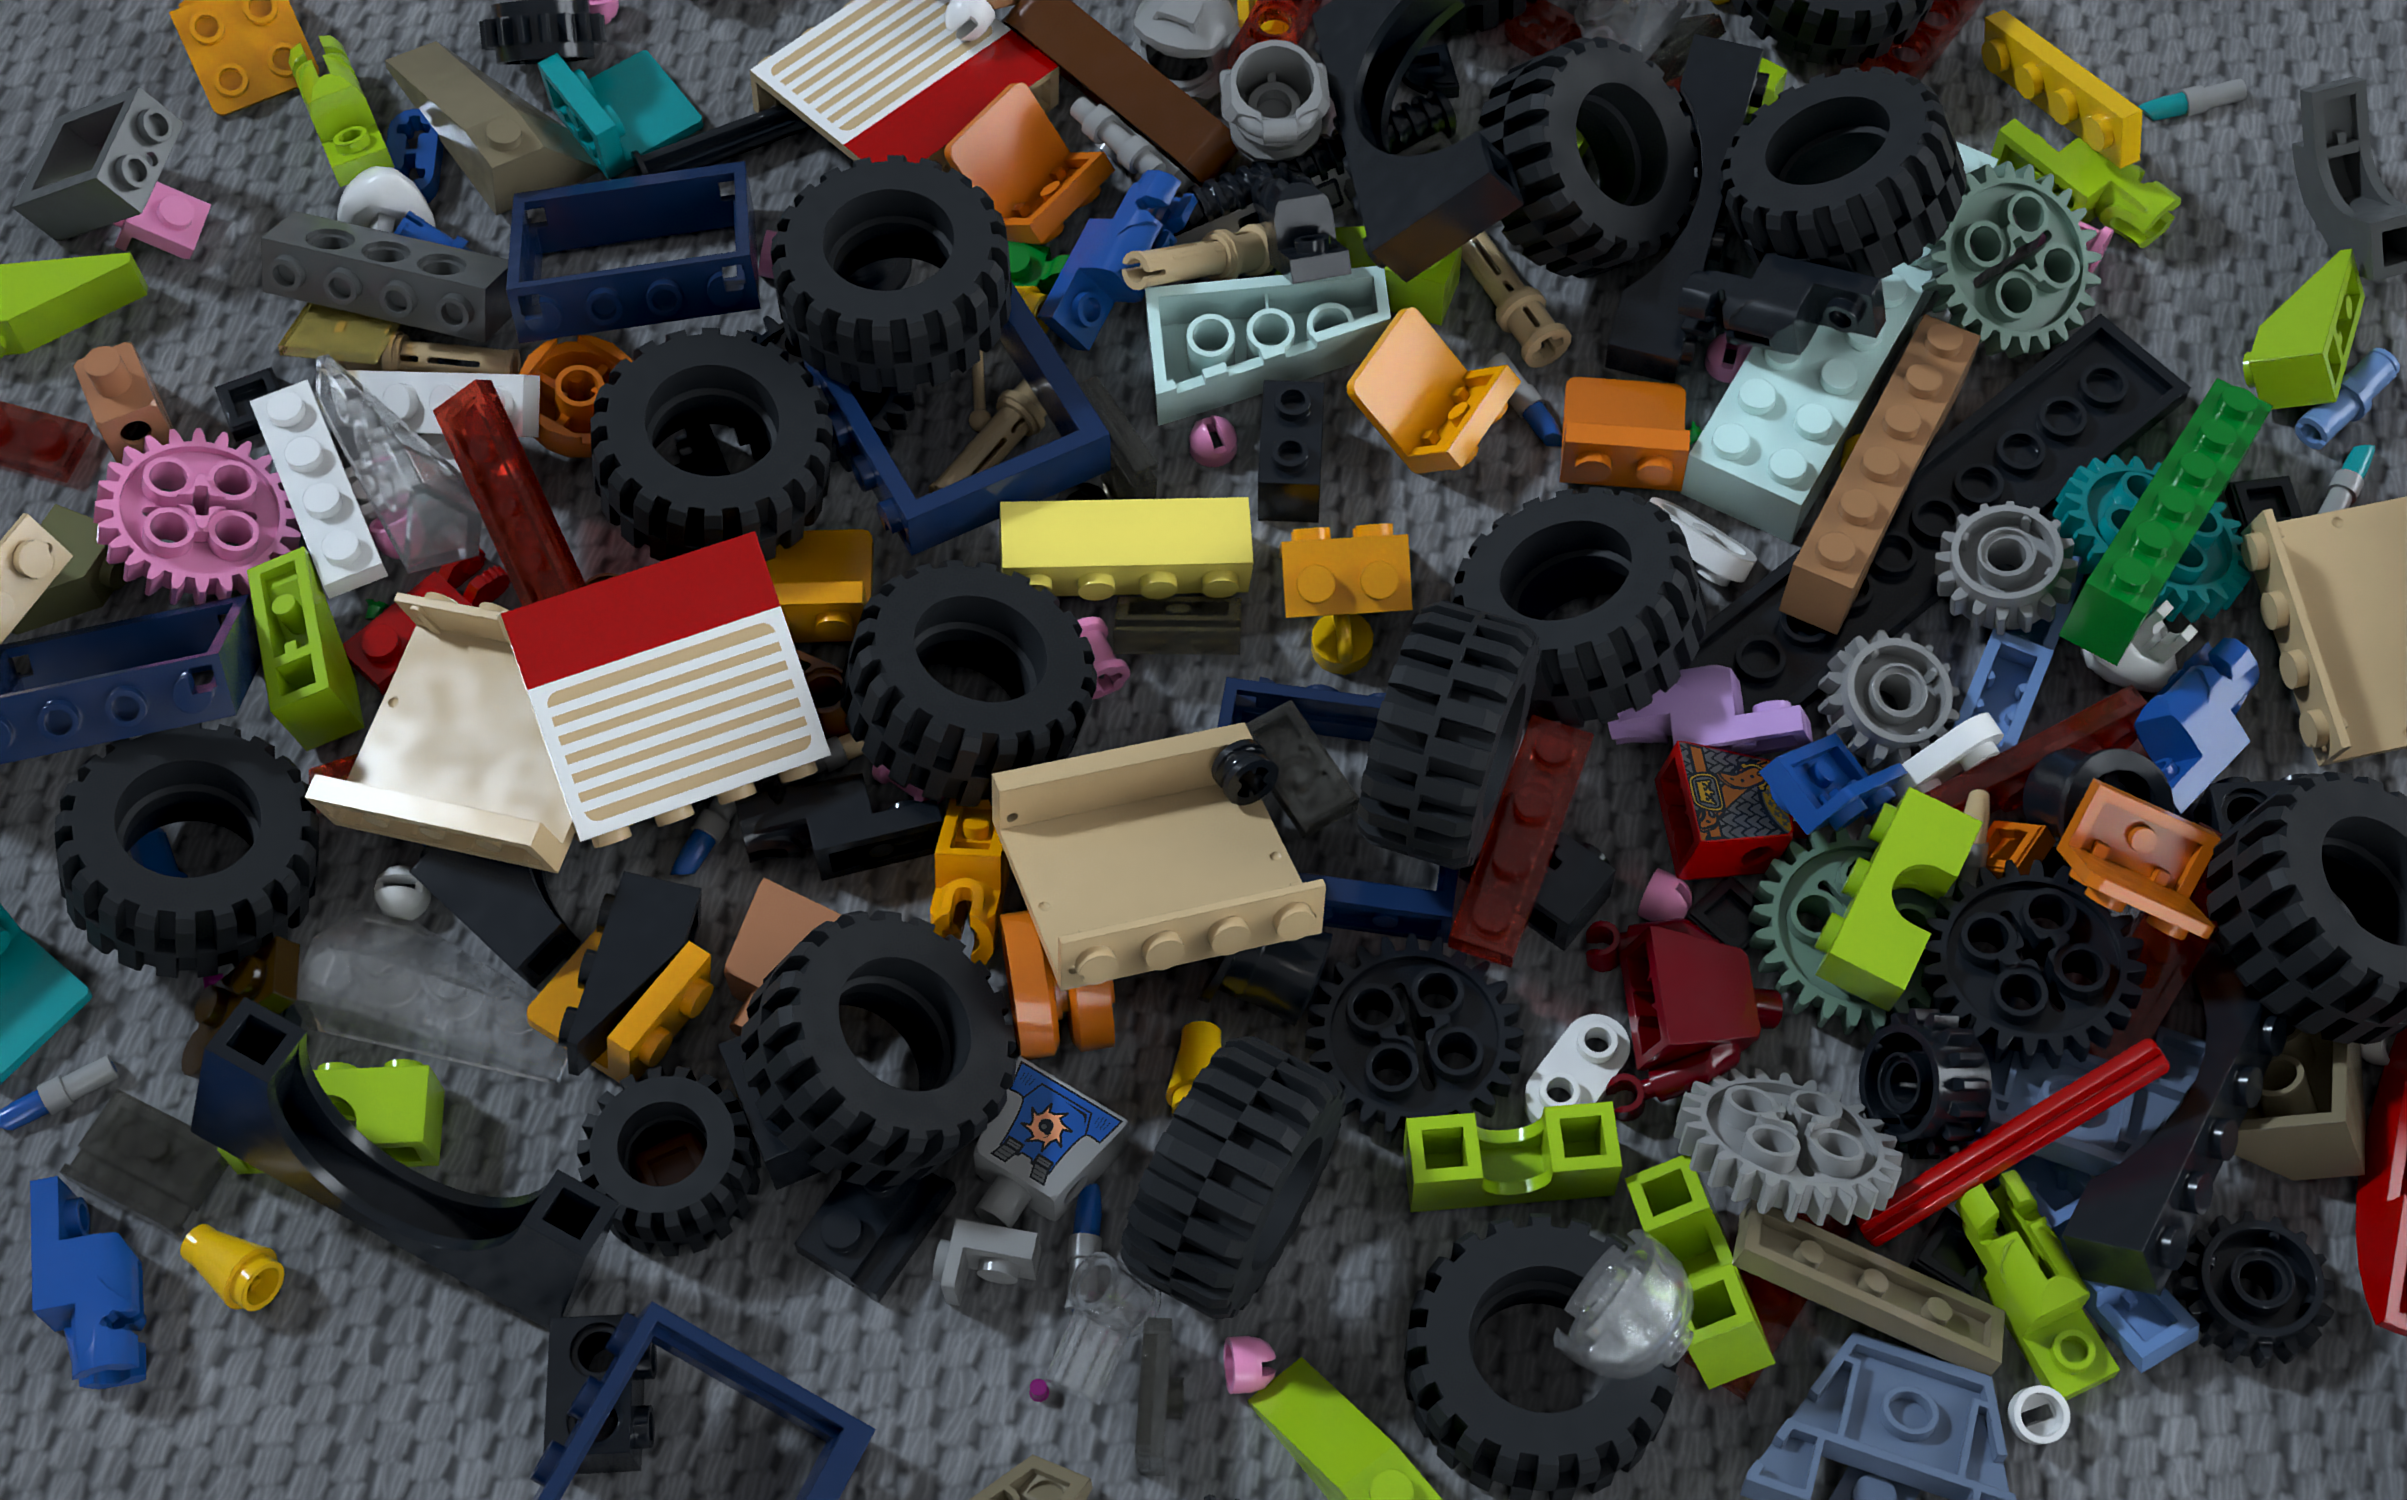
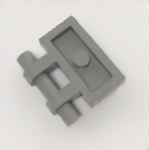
M1081 97L1074 102L1070 115L1082 124L1081 130L1083 134L1096 143L1095 146L1102 152L1104 151L1117 165L1123 166L1132 174H1136L1134 178L1137 181L1147 170H1160L1172 174L1181 181L1176 192H1181L1184 195L1188 187L1195 185L1178 167L1164 157L1146 139L1129 128L1106 106L1102 104L1095 106L1085 97Z

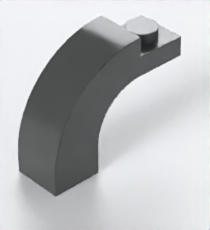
M2353 76L2300 89L2303 141L2292 144L2295 171L2304 204L2331 252L2335 255L2340 250L2352 248L2359 276L2371 281L2407 273V204L2397 200L2387 190L2373 160L2370 145L2366 79Z

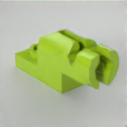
M324 35L318 37L326 54L322 56L330 72L329 74L321 77L318 76L312 60H307L301 43L290 50L288 63L340 187L348 185L359 173L370 167L394 168L395 166L342 44L331 35Z
M2015 118L1999 129L1991 153L1992 157L1999 159L1997 166L2006 161H2011L2016 171L2031 164L2034 167L2035 180L2050 173L2053 174V193L2057 194L2068 188L2073 191L2071 199L2067 204L2071 212L2079 208H2086L2087 213L2081 220L2082 222L2088 224L2095 217H2098L2104 226L2114 229L2115 233L2121 235L2130 243H2134L2139 248H2145L2150 245L2173 222L2175 216L2168 211H2173L2181 205V198L2159 181L2141 183L2145 170L2140 166L2130 164L2120 169L2099 152L2094 151L2080 137L2058 152L2043 137L2032 132Z
M2011 1170L2001 1174L1999 1177L2001 1184L1991 1191L1990 1194H1988L1981 1183L1957 1200L1955 1208L1962 1219L1965 1235L1988 1271L1980 1285L1993 1306L2005 1311L2004 1324L2041 1385L2055 1389L2067 1401L2114 1378L2120 1371V1368L2082 1309L2090 1298L2088 1288L2063 1250L2062 1244L2046 1216L2042 1217L2039 1214L2037 1202L2017 1171ZM1998 1218L2006 1232L2001 1237L1995 1231Z

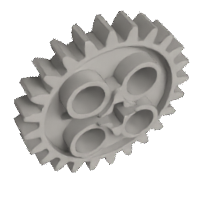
M1755 1068L1753 1078L1750 1079L1738 1070L1730 1069L1727 1079L1717 1076L1712 1078L1709 1085L1699 1081L1693 1082L1691 1092L1684 1093L1674 1131V1137L1680 1139L1679 1154L1692 1156L1689 1165L1691 1171L1711 1172L1707 1183L1711 1188L1729 1186L1733 1189L1732 1201L1739 1202L1747 1198L1756 1200L1758 1212L1762 1214L1767 1213L1772 1207L1782 1209L1785 1218L1790 1222L1795 1221L1798 1213H1805L1817 1226H1823L1826 1214L1831 1215L1843 1225H1849L1852 1213L1862 1219L1869 1220L1873 1209L1884 1211L1888 1199L1893 1198L1902 1171L1900 1164L1903 1158V1153L1894 1150L1897 1142L1896 1136L1880 1133L1884 1126L1882 1120L1862 1118L1866 1108L1863 1104L1846 1106L1840 1102L1842 1092L1838 1090L1828 1094L1818 1092L1817 1083L1814 1080L1807 1081L1803 1086L1794 1084L1791 1076L1785 1072H1782L1779 1081L1771 1080L1765 1072Z

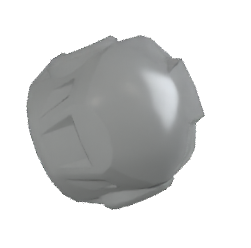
M1143 0L1135 14L1133 29L1137 36L1131 49L1148 63V60L1157 51L1167 56L1183 59L1205 57L1208 68L1201 76L1185 81L1169 80L1201 106H1206L1220 92V72L1233 68L1242 46L1243 32L1237 26L1238 17L1229 0Z
M1267 40L1250 46L1240 54L1232 69L1220 72L1219 84L1222 117L1229 122L1231 139L1239 151L1254 161L1276 164L1277 161L1285 160L1288 162L1296 157L1303 156L1317 144L1322 130V117L1325 116L1331 105L1327 70L1322 62L1316 63L1303 48L1292 42Z

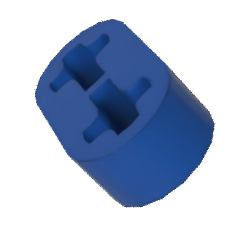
M420 109L405 110L396 115L390 122L386 147L395 166L394 169L409 178L410 168H416L419 178L414 179L413 182L425 197L427 203H430L439 189L444 145L439 140L438 133ZM423 130L425 133L419 135L417 149H411L407 139L413 138L415 131Z

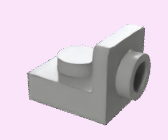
M956 1218L951 1240H940L933 1265V1280L941 1282V1289L946 1304L961 1305L969 1269L977 1270L979 1277L998 1284H1016L1018 1278L1036 1281L1042 1257L1038 1233Z

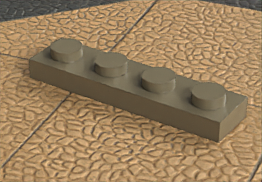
M1751 1199L1740 1213L1732 1262L1733 1266L1957 1366L1991 1376L2002 1364L2004 1310L1797 1217L1794 1222L1787 1221L1783 1211L1772 1207L1765 1214L1759 1213L1756 1200Z

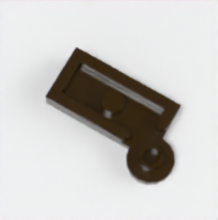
M276 936L253 955L245 957L236 968L214 985H209L203 990L195 1007V1020L199 1023V1026L188 1040L182 1056L181 1063L184 1075L199 1079L204 1048L244 997L278 1015L297 1001L300 944Z

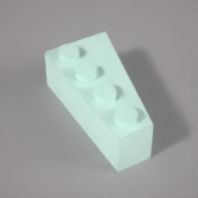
M1378 266L1351 268L1352 274L1296 284H1292L1283 275L1145 288L1147 326L1158 426L1262 394L1264 380L1302 381L1363 361L1391 322L1385 270Z

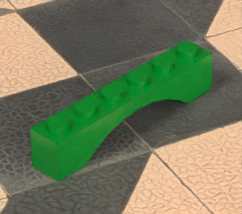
M2219 378L2215 380L2086 581L2058 634L2060 637L2115 666L2118 665L2200 526L2244 460L2273 405L2255 397L2254 394L2245 388L2233 386Z

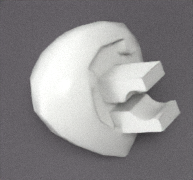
M374 166L362 171L347 185L340 199L337 221L394 233L406 214L412 211L415 215L436 228L431 209L418 187L408 177L391 167Z
M2166 600L2148 614L2117 666L2081 647L2080 654L2087 668L2105 681L2128 689L2155 693L2159 692L2167 684L2170 676L2177 671L2175 654L2198 631L2189 624L2181 633H2168L2163 619L2174 607Z

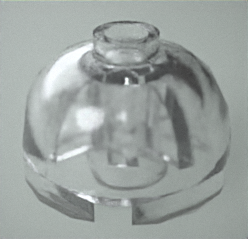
M1634 1229L1627 1233L1636 1243L1624 1253L1613 1244L1590 1269L1564 1309L1575 1318L1569 1334L1567 1335L1556 1327L1553 1336L1555 1348L1578 1365L1600 1376L1628 1380L1649 1373L1660 1363L1666 1367H1671L1687 1351L1694 1336L1693 1331L1687 1328L1694 1309L1691 1281L1682 1263L1668 1248L1641 1229Z

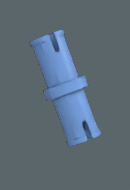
M2373 348L2351 371L2343 376L2336 402L2316 404L2297 421L2295 433L2298 438L2310 448L2319 450L2349 421L2360 420L2371 410L2372 399L2397 376L2400 364L2396 357L2383 348Z

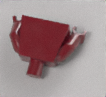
M1675 918L1631 924L1628 926L1627 932L1619 933L1614 924L1600 920L1592 923L1586 931L1587 943H1607L1610 945L1605 949H1591L1585 953L1586 962L1590 968L1599 972H1607L1616 968L1619 963L1621 964L1636 1067L1638 1071H1649V1078L1641 1081L1634 1075L1623 1073L1617 1074L1608 1082L1606 1086L1607 1096L1623 1090L1631 1091L1637 1096L1632 1104L1620 1106L1614 1110L1615 1119L1633 1121L1639 1118L1644 1112L1645 1100L1657 1097L1660 1102L1682 1096L1685 1092L1690 1093L1695 1081L1709 1085L1712 1078L1722 1076L1738 1065L1741 1052L1759 1039L1761 1028L1774 1029L1781 1021L1783 1013L1781 995L1774 989L1753 987L1748 955L1741 948L1720 943L1718 939L1688 919Z

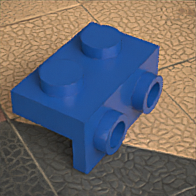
M1836 733L1777 756L1759 772L1770 786V793L1775 803L1784 812L1793 816L1806 835L1828 825H1831L1836 832H1839L1862 815L1865 819L1873 816L1881 810L1885 802L1889 804L1897 797L1891 787L1908 774L1899 762L1869 776Z

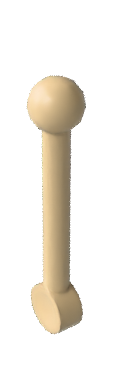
M979 350L980 361L972 366L974 411L970 414L969 425L976 432H980L992 418L990 413L986 411L983 351Z

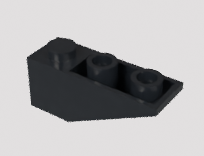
M624 871L616 895L605 894L597 919V932L603 933L597 951L586 950L579 970L578 988L584 989L578 1008L572 1006L566 1008L560 1026L558 1045L567 1047L569 1074L579 1076L607 1050V1037L688 941L693 944L695 943L701 924L702 888Z

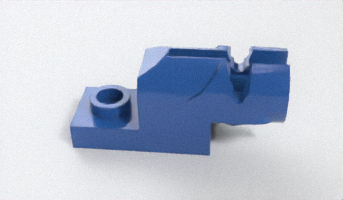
M1160 170L1145 171L1139 181L1133 183L1129 188L1113 219L1089 218L1037 315L1042 322L1071 348L1082 351L1090 350L1115 302L1135 303L1143 300L1145 289H1131L1125 283L1122 276V269L1139 267L1140 263L1123 264L1122 261L1125 255L1131 251H1145L1175 246L1178 241L1173 234L1184 229L1198 200L1192 193H1184L1182 198L1174 197L1181 181L1172 174Z
M2224 637L2214 648L2211 647L2209 642L2199 648L2184 662L2183 669L2175 671L2170 676L2167 684L2144 706L2134 723V729L2140 743L2152 762L2164 773L2171 787L2175 815L2182 814L2251 742L2235 715L2249 692L2258 684L2260 671L2258 662L2250 649L2236 638Z
M59 1176L30 1181L32 1311L54 1332L64 1330L72 1364V1380L79 1379V1387L90 1389H107L146 1380V1343L138 1342V1335L132 1332L133 1330L141 1331L147 1322L146 1315L144 1314L142 1261L135 1250L119 1233L90 1234V1215L86 1201L83 1197H77Z

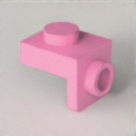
M157 181L142 214L113 223V225L121 228L114 247L126 251L133 237L180 258L190 259L211 204Z

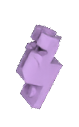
M1707 665L1679 670L1681 677L1666 693L1662 690L1657 691L1652 695V703L1637 712H1635L1633 707L1617 714L1618 720L1607 723L1612 740L1616 739V745L1630 742L1668 743L1667 737L1672 736L1673 746L1677 741H1686L1755 756L1793 750L1813 742L1811 722L1801 705L1791 706L1789 701L1784 700L1766 701L1754 705L1752 713L1744 714L1740 681L1731 668L1721 665Z

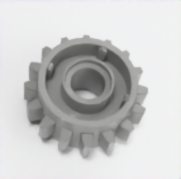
M2007 501L2005 505L1991 507L1987 503L1981 504L1980 511L1975 512L1969 517L1960 514L1957 517L1956 533L1943 532L1941 535V552L1936 553L1934 574L1939 575L1937 592L1939 596H1951L1950 613L1953 616L1962 613L1971 620V628L1976 630L1980 626L1990 629L1995 628L1997 635H2004L2006 630L2020 628L2025 633L2030 632L2032 624L2041 618L2051 622L2055 618L2056 603L2068 604L2070 600L2071 583L2076 581L2078 561L2072 560L2075 544L2073 539H2061L2060 537L2061 522L2058 519L2049 521L2039 514L2040 508L2036 506L2029 509L2015 505L2014 501ZM1999 564H2009L2016 567L2017 569L2013 571H2001L1996 569L1994 566Z
M1878 630L1868 642L1860 635L1857 636L1845 647V651L1840 650L1828 662L1827 665L1832 672H1828L1818 683V688L1827 693L1826 699L1818 706V713L1827 715L1830 725L1826 733L1828 736L1836 733L1852 754L1866 759L1867 767L1873 769L1880 762L1887 761L1890 766L1899 762L1903 764L1948 733L1946 729L1959 720L1960 713L1952 708L1953 700L1960 694V690L1951 684L1948 675L1951 667L1948 663L1942 664L1933 654L1934 647L1930 644L1924 647L1911 641L1909 633L1904 632L1899 638H1889L1885 630ZM1879 690L1887 692L1895 699L1898 710L1888 707L1882 701Z

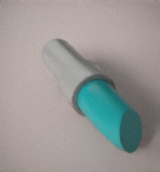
M2241 78L2205 87L2197 85L2180 89L2175 94L2147 101L2138 107L2143 110L2142 113L2153 121L2184 114L2188 117L2205 113L2210 108L2244 101L2247 97V88Z
M2359 445L2352 448L2342 468L2336 471L2326 490L2327 497L2318 514L2346 509L2356 502L2364 486V477L2370 468L2375 445Z

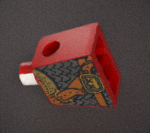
M1686 741L1676 742L1654 781L1675 874L1678 879L1692 880L1765 873L1773 859L1779 860L1793 838H1808L1809 835L1805 834L1793 816L1784 812L1775 803L1770 793V786L1759 773L1771 760Z

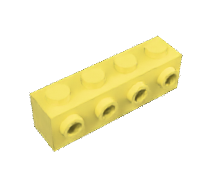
M1249 497L1000 502V572L1012 576L1014 571L1030 578L1029 585L1040 592L1046 588L1055 596H1080L1091 601L1108 599L1113 595H1142L1149 599H1165L1175 594L1204 593L1206 596L1213 598H1225L1237 592H1249L1254 564Z

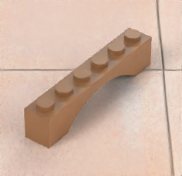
M1923 315L1793 563L1778 611L1833 634H1838L1924 453L1940 427L1945 423L1965 383L1981 338L1980 335L1929 315Z

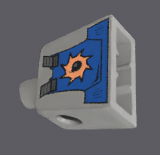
M1019 1056L1016 1061L1014 1083L1006 1090L1007 1102L1000 1114L981 1133L974 1150L975 1172L981 1179L991 1184L974 1210L985 1223L1012 1228L1026 1206L1049 1220L1057 1221L1077 1201L1082 1189L1089 1184H1093L1128 1146L1129 1121Z

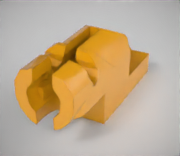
M950 798L934 853L935 891L930 906V923L935 925L934 932L945 938L948 934H951L961 940L967 915L969 914L970 927L974 930L975 941L971 961L975 964L981 960L986 965L994 952L1000 925V914L1003 913L1004 895L1009 878V861L992 822V806L989 799L981 800L979 806L967 807L956 806V799Z

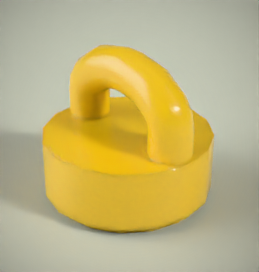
M1358 614L1323 616L1317 621L1312 630L1311 651L1314 660L1322 669L1333 674L1346 675L1357 672L1366 666L1372 657L1374 634L1370 624Z

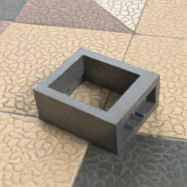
M136 87L56 117L12 208L51 238L58 241H63L142 214L184 123L141 87ZM146 154L152 158V166L147 161Z

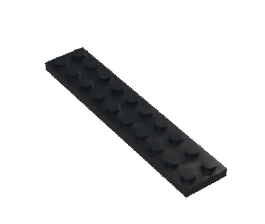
M2100 313L1926 450L1886 530L1860 591L1837 635L1778 611L1793 563L1800 552L1799 550L1707 622L1705 635L1698 642L1700 649L1688 668L1707 665H1721L1731 668L1740 681L1744 714L1752 713V707L1756 704L1773 700L1789 701L1791 706L1801 705L1804 710L1825 693L1818 688V683L1828 672H1832L1827 665L1828 662L1840 650L1845 651V647L1854 638L1860 635L1868 642L1878 630H1885L1888 637L1893 638L1943 597L1939 596L1937 592L1939 575L1934 574L1936 553L1941 552V535L1943 532L1956 533L1957 517L1960 514L1969 517L1975 512L1980 511L1981 504L1987 503L1991 507L2005 505L2007 501H2014L2015 505L2029 509L2036 506L2040 508L2039 514L2044 516L2059 504L2056 501L2057 496L2080 465L2087 468L2093 458H2097L2106 464L2111 455L2118 456L2184 403L2191 387Z

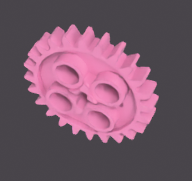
M201 428L195 429L192 441H183L175 429H170L168 444L161 445L155 438L147 435L144 440L143 453L129 446L125 447L122 464L110 461L107 467L106 480H99L93 522L98 524L97 543L108 545L106 561L108 564L125 562L123 580L126 582L141 576L147 578L145 594L148 596L157 592L162 586L170 589L169 600L172 605H176L184 593L192 594L195 605L205 603L207 595L215 594L218 600L231 598L232 591L236 589L242 595L249 594L252 600L247 570L298 549L301 533L299 532L301 530L278 472L270 474L273 462L270 454L253 460L250 458L252 442L246 441L235 450L228 447V433L222 432L217 437L215 443L206 442ZM160 489H167V490H172V491H171V492H168V491H163V490H160ZM226 492L234 493L236 495L226 494ZM167 539L174 541V543L162 542L160 540ZM228 542H230V543H235V544H238L239 546L227 545V544H225V543H228Z

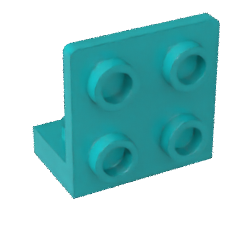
M646 50L634 54L590 79L579 68L572 71L558 53L538 63L551 109L567 129L570 130L608 180L634 166L631 157L632 151L638 150L640 155L676 143L702 129L704 126L700 113Z
M0 903L1 1085L92 999L93 994L83 982L27 935Z

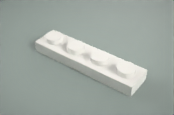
M336 370L335 430L539 438L540 376L525 374Z
M308 380L251 400L250 404L328 598L331 599L387 577V571Z

